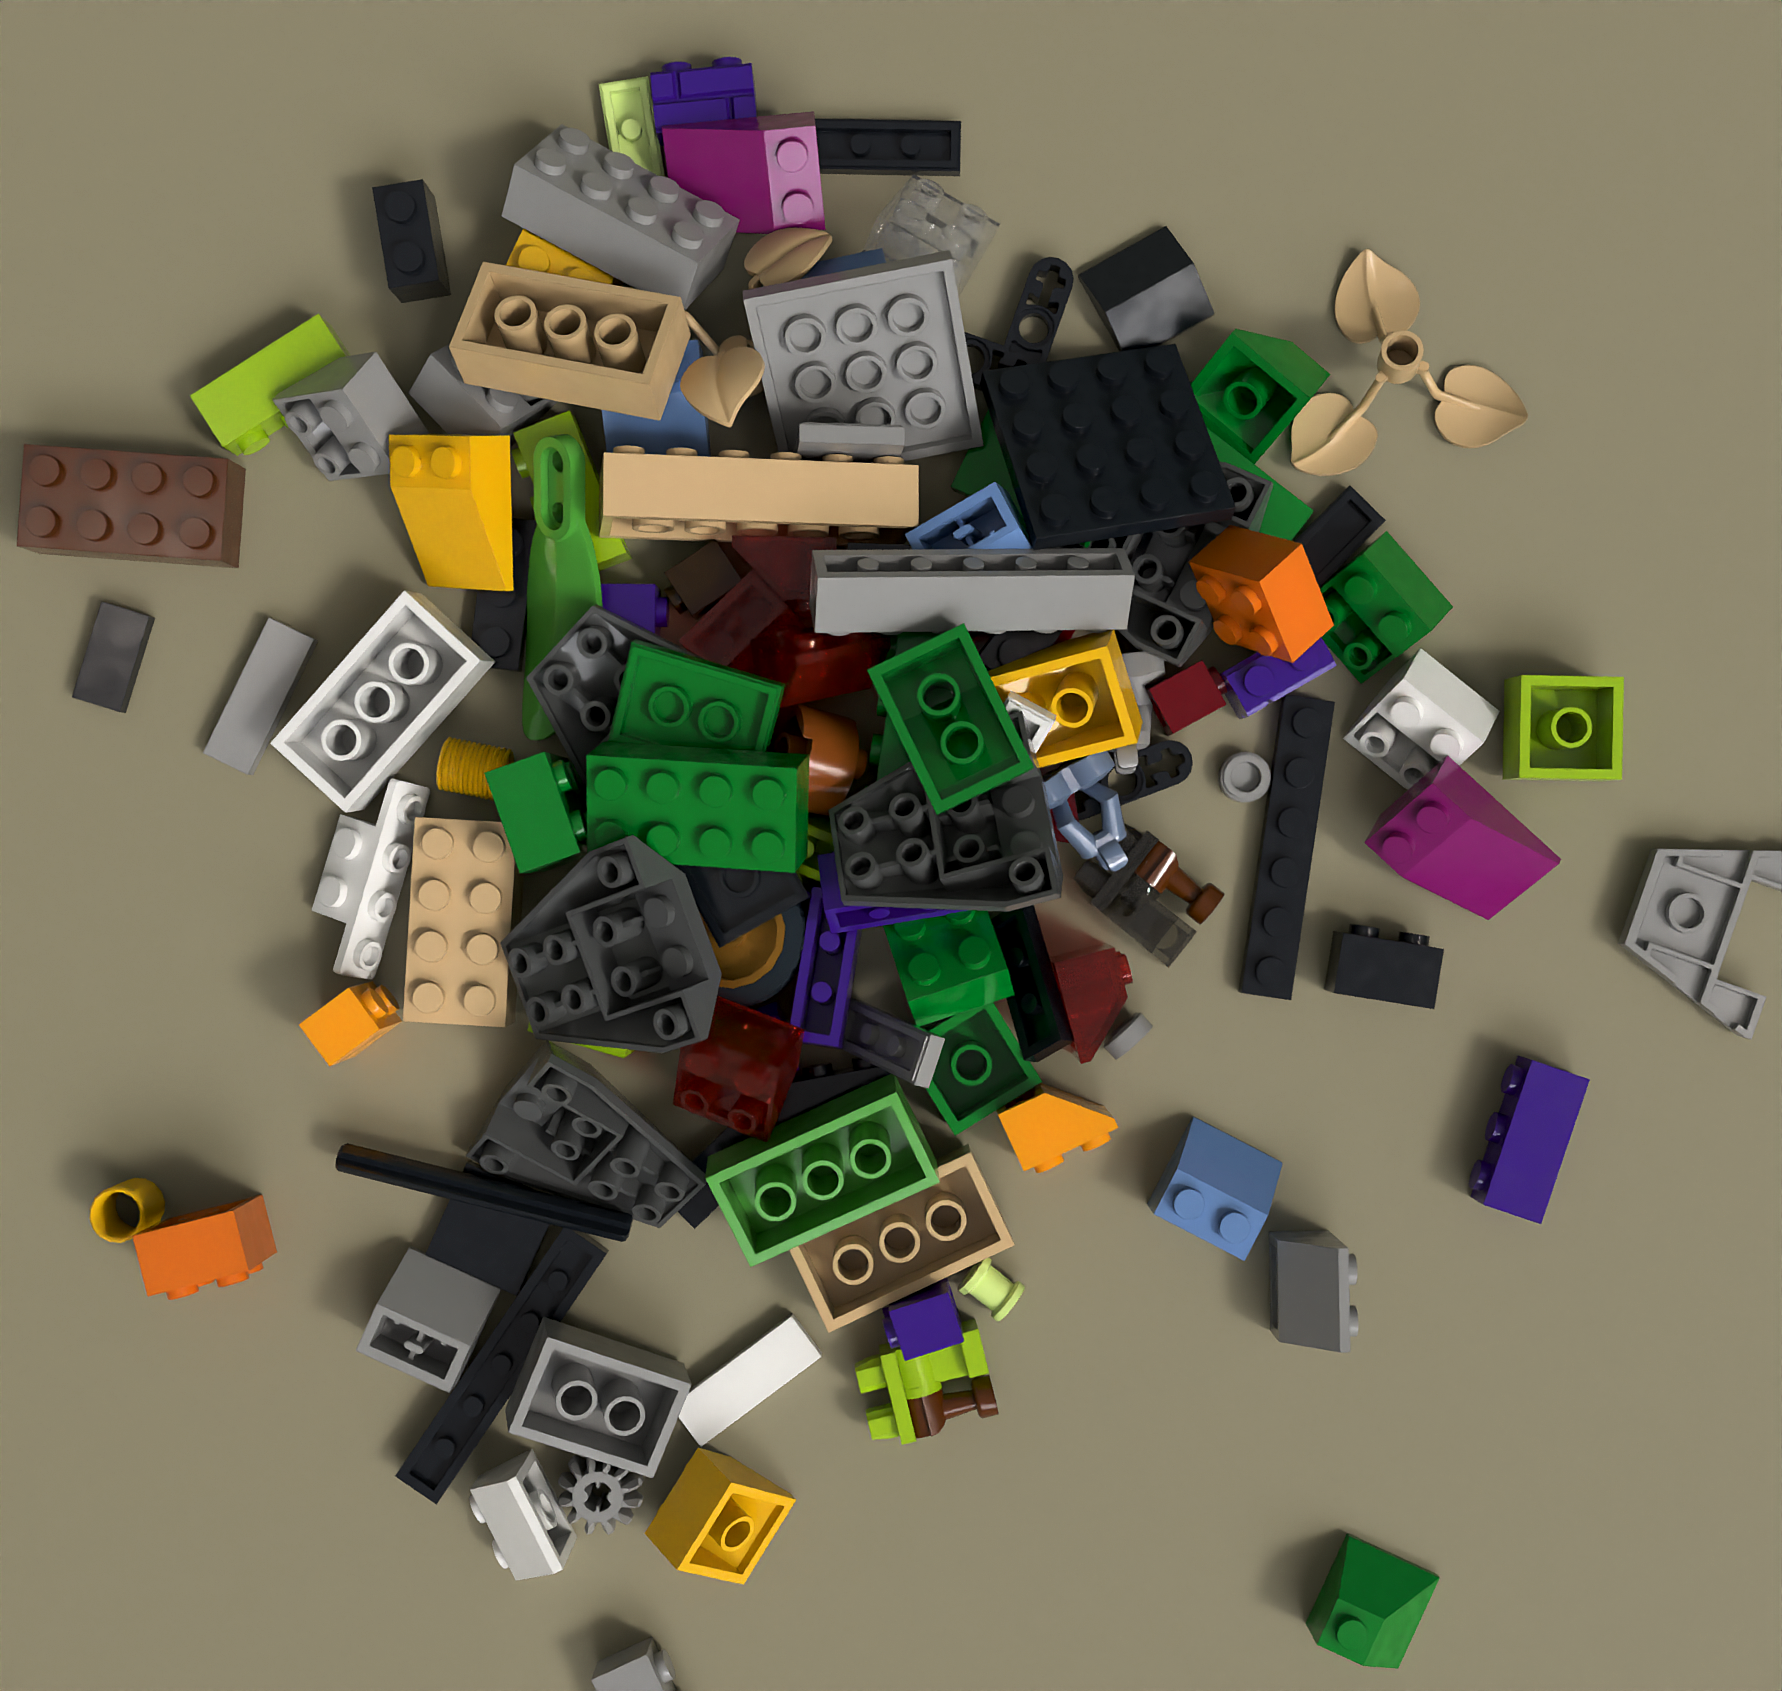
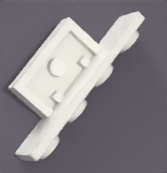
M394 778L390 779L376 825L355 817L340 814L312 907L314 912L346 923L333 967L335 973L363 979H373L375 977L393 915L396 911L407 868L410 864L413 852L415 817H423L425 814V808L430 795L429 788Z

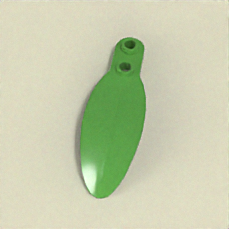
M568 434L542 438L535 447L533 457L534 515L537 527L532 539L528 569L522 726L525 736L534 741L548 739L556 732L526 677L593 605L597 604L603 607L596 554L585 519V455L577 440Z

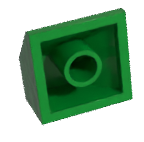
M1235 328L1193 380L1191 387L1206 427L1255 464L1330 376V373L1291 341Z
M1347 1533L1305 1624L1318 1646L1362 1666L1398 1669L1440 1577L1438 1574Z

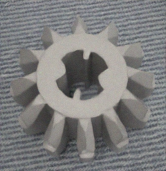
M574 1455L568 1462L571 1472H563L558 1480V1484L566 1490L558 1498L559 1506L573 1507L567 1517L569 1524L576 1523L581 1517L586 1519L587 1522L584 1528L587 1535L593 1533L596 1524L601 1522L603 1530L608 1535L614 1532L616 1520L628 1525L634 1516L631 1508L640 1507L643 1501V1495L635 1490L642 1485L644 1481L643 1475L628 1473V1470L587 1457L585 1460ZM595 1482L597 1488H599L601 1483L609 1486L610 1491L607 1497L605 1492L602 1493L601 1497L592 1492Z

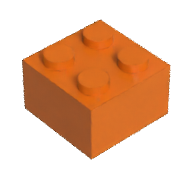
M1229 525L1189 561L1197 580L1196 589L1206 601L1213 617V628L1219 638L1229 645L1241 646L1256 651L1263 656H1272L1293 663L1334 626L1302 543Z
M262 1194L167 1218L132 1236L147 1296L166 1292L168 1300L194 1294L199 1291V1287L210 1284L215 1279L218 1287H225L249 1279L248 1274L262 1270V1262L277 1253Z

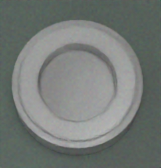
M1240 752L1231 755L1222 763L1218 773V782L1222 792L1236 802H1251L1259 799L1265 794L1271 781L1270 769L1265 760L1251 752Z
M1136 1012L1104 1041V1048L1117 1060L1133 1048L1151 1030L1153 1025L1142 1013Z

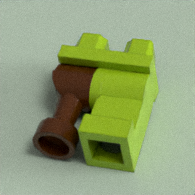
M975 1319L961 1322L964 1342L907 1361L904 1360L900 1346L891 1349L889 1343L879 1345L880 1354L869 1356L854 1363L861 1394L888 1387L891 1403L866 1409L872 1440L900 1436L901 1444L904 1445L916 1442V1438L932 1437L941 1431L946 1420L976 1409L981 1418L999 1414L990 1376L985 1375L989 1373ZM969 1375V1378L977 1377L971 1380V1390L945 1394L943 1392L941 1384L943 1381Z

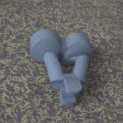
M1107 750L1068 760L1062 763L1059 768L1047 772L1042 777L1049 808L1053 811L1057 829L1082 859H1091L1095 856L1101 868L1113 872L1121 869L1128 863V858L1118 843L1127 836V832L1125 830L1118 792L1098 782L1115 766ZM1078 790L1083 791L1100 802L1102 829L1093 834L1074 818L1067 801L1069 796Z

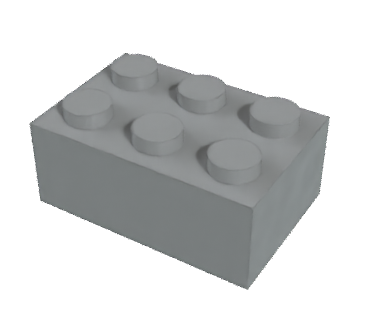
M543 1317L505 1409L508 1433L653 1478L692 1384L686 1367L682 1362Z

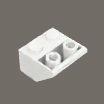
M1420 648L1389 679L1343 739L1405 789L1409 790L1447 755L1460 766L1485 742L1500 711Z

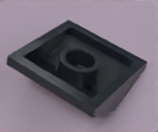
M1167 226L1078 275L1081 284L1119 351L1160 346L1215 314L1193 261Z

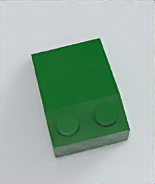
M964 623L867 669L874 688L936 815L1034 769V765Z

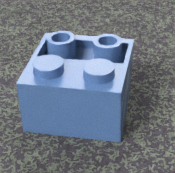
M996 482L905 534L912 549H1033L1025 522L1009 492Z

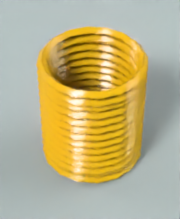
M448 737L443 743L436 771L437 788L439 790L443 789L446 792L450 791L451 793L455 792L456 794L460 793L494 801L484 773L514 763L513 751L510 748L506 749L505 747L501 748L500 746L496 747L490 744L472 743L471 741L467 742L466 740L462 741L461 739Z
M132 1178L107 1188L98 1194L90 1206L89 1219L93 1230L99 1237L109 1242L122 1243L132 1239L133 1235L159 1223L164 1214L165 1200L162 1191L155 1183L145 1178ZM119 1192L131 1196L137 1202L140 1210V1220L137 1227H132L119 1218L116 1211V1198Z

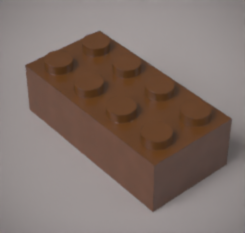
M24 444L17 546L38 554L239 568L246 469L225 458Z

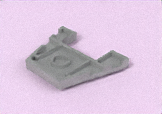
M1651 849L1618 944L1734 1034L1752 1040L1766 996L1717 979L1751 881L1782 892V851Z

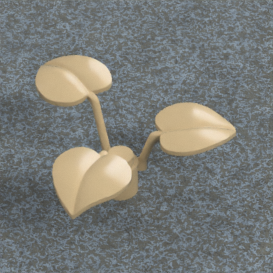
M785 228L767 234L749 250L744 260V267L747 273L754 276L749 281L748 288L754 289L761 286L800 280L826 252L833 240L832 236L826 231L809 228ZM685 310L688 326L714 356L701 357L686 369L680 382L681 391L687 402L701 415L730 428L745 400L764 390L761 378L764 374L765 362L761 354L754 349L753 340H748L741 335L727 338L719 347L695 318Z
M1365 249L1352 262L1342 278L1336 295L1334 315L1337 327L1349 341L1356 344H1364L1378 337L1379 342L1382 344L1377 359L1379 373L1355 409H1353L1352 404L1346 397L1336 393L1317 394L1309 400L1293 420L1291 428V464L1298 471L1316 476L1338 475L1360 466L1371 455L1378 437L1375 426L1369 420L1361 417L1362 414L1368 409L1386 381L1393 384H1402L1411 380L1415 374L1420 375L1431 396L1441 401L1434 413L1435 426L1443 438L1455 446L1470 449L1489 445L1523 425L1528 418V413L1518 394L1498 375L1483 367L1475 365L1455 367L1446 375L1443 391L1437 387L1428 370L1429 363L1421 361L1424 352L1422 341L1416 334L1407 331L1414 324L1420 309V299L1416 287L1401 271L1384 262L1370 249Z

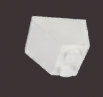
M533 1449L479 1475L470 1488L472 1493L469 1497L470 1505L477 1520L482 1524L487 1523L495 1539L492 1542V1546L499 1564L504 1569L509 1567L515 1580L551 1575L563 1570L576 1542L577 1535L571 1524H569L562 1506H559L558 1498Z

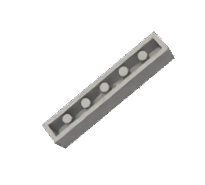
M1061 548L1034 551L1033 549L812 550L809 605L814 632L828 633L834 636H844L859 632H879L884 635H898L903 632L942 634L963 623L968 631H983L989 634L1030 630L1045 634L1054 633L1057 630H1086L1093 633H1102L1108 630L1127 629L1135 574L1124 548Z

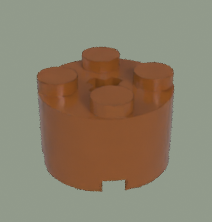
M792 703L793 708L784 705L779 709L768 752L809 754L808 812L829 817L828 810L845 800L853 779H859L866 768L867 752L859 748L856 722L848 717L805 705Z

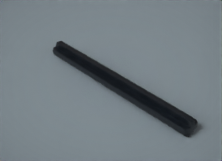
M349 1143L340 1147L336 1158L335 1168L339 1172L619 1242L627 1240L633 1223V1216L629 1213Z

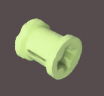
M988 1257L970 1268L959 1284L958 1291L963 1295L970 1293L992 1311L991 1317L998 1322L1014 1307L1021 1297L1025 1285L1020 1281L1015 1283L1010 1281L991 1265L992 1260Z

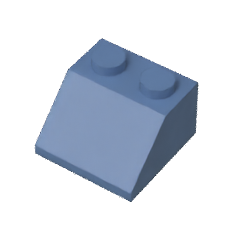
M1192 1116L1147 1205L1156 1216L1245 1261L1269 1215L1283 1163Z

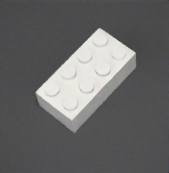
M404 590L270 744L345 813L365 810L389 783L390 779L397 774L496 661L485 653L422 593Z

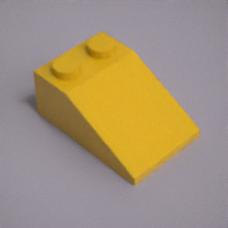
M389 434L390 487L427 585L430 587L514 591L510 435Z
M1114 630L1091 633L1065 640L988 671L1003 703L1010 691H1013L1057 715L1054 724L1036 753L1040 768L1138 742L1143 721Z

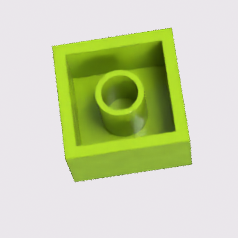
M1519 675L1504 679L1502 780H1622L1624 677Z

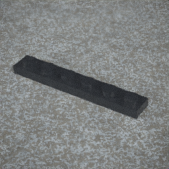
M1285 695L1281 698L1271 766V781L1267 793L1238 990L1240 993L1291 1000L1335 706L1333 701Z
M567 1228L562 1229L395 1477L437 1505L511 1396L542 1318L546 1317L558 1322L562 1321L609 1252L607 1248L583 1232Z

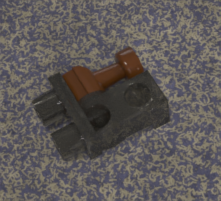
M1124 824L1127 836L1118 843L1126 854L1128 863L1121 869L1109 873L1092 859H1087L1072 879L1090 897L1088 901L1090 905L1125 932L1163 966L1169 968L1197 931L1158 902V898L1167 889L1189 904L1186 908V914L1201 925L1217 907L1225 893L1212 883H1207L1201 888L1178 866L1175 853L1160 842L1158 838L1147 830L1140 833L1135 828Z

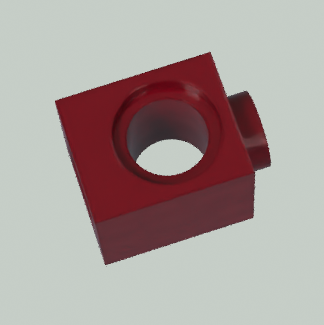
M1203 660L1147 690L1153 704V712L1166 736L1178 732L1227 705L1222 697L1223 694L1227 693V688L1221 675L1214 666L1207 669Z

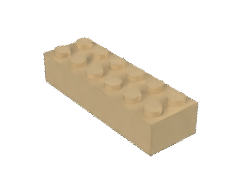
M630 445L614 447L613 453H603L599 477V538L709 542L715 539L717 542L848 546V542L905 544L907 541L905 534L919 526V465L904 464V459L900 457L883 456L874 458L873 463L853 462L852 456L844 454L825 455L822 457V461L802 460V456L798 453L777 452L771 454L770 459L750 458V453L742 450H724L718 453V457L698 456V452L690 448H671L666 450V455L645 454L644 448Z

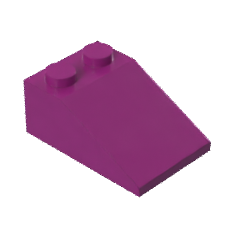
M814 111L662 126L668 178L674 180L680 188L702 200L717 203L725 212L740 219L736 233L769 234L785 228L826 229Z
M1448 755L1380 814L1364 842L1401 877L1487 920L1491 919L1535 884L1561 861L1558 855Z

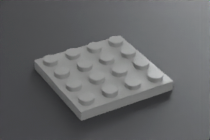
M950 250L743 291V302L754 349L761 354L765 362V370L761 379L778 452H793L799 424H802V422L902 425V427H905V446L900 458H903L904 461L984 446Z

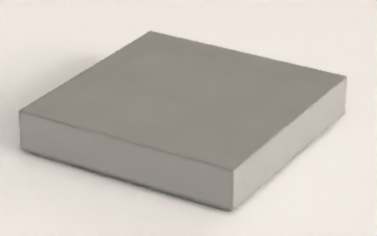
M802 422V424H799L793 453L800 454L802 460L822 461V457L825 455L844 454L852 456L853 462L873 463L874 458L883 456L900 457L905 446V427H902V425Z

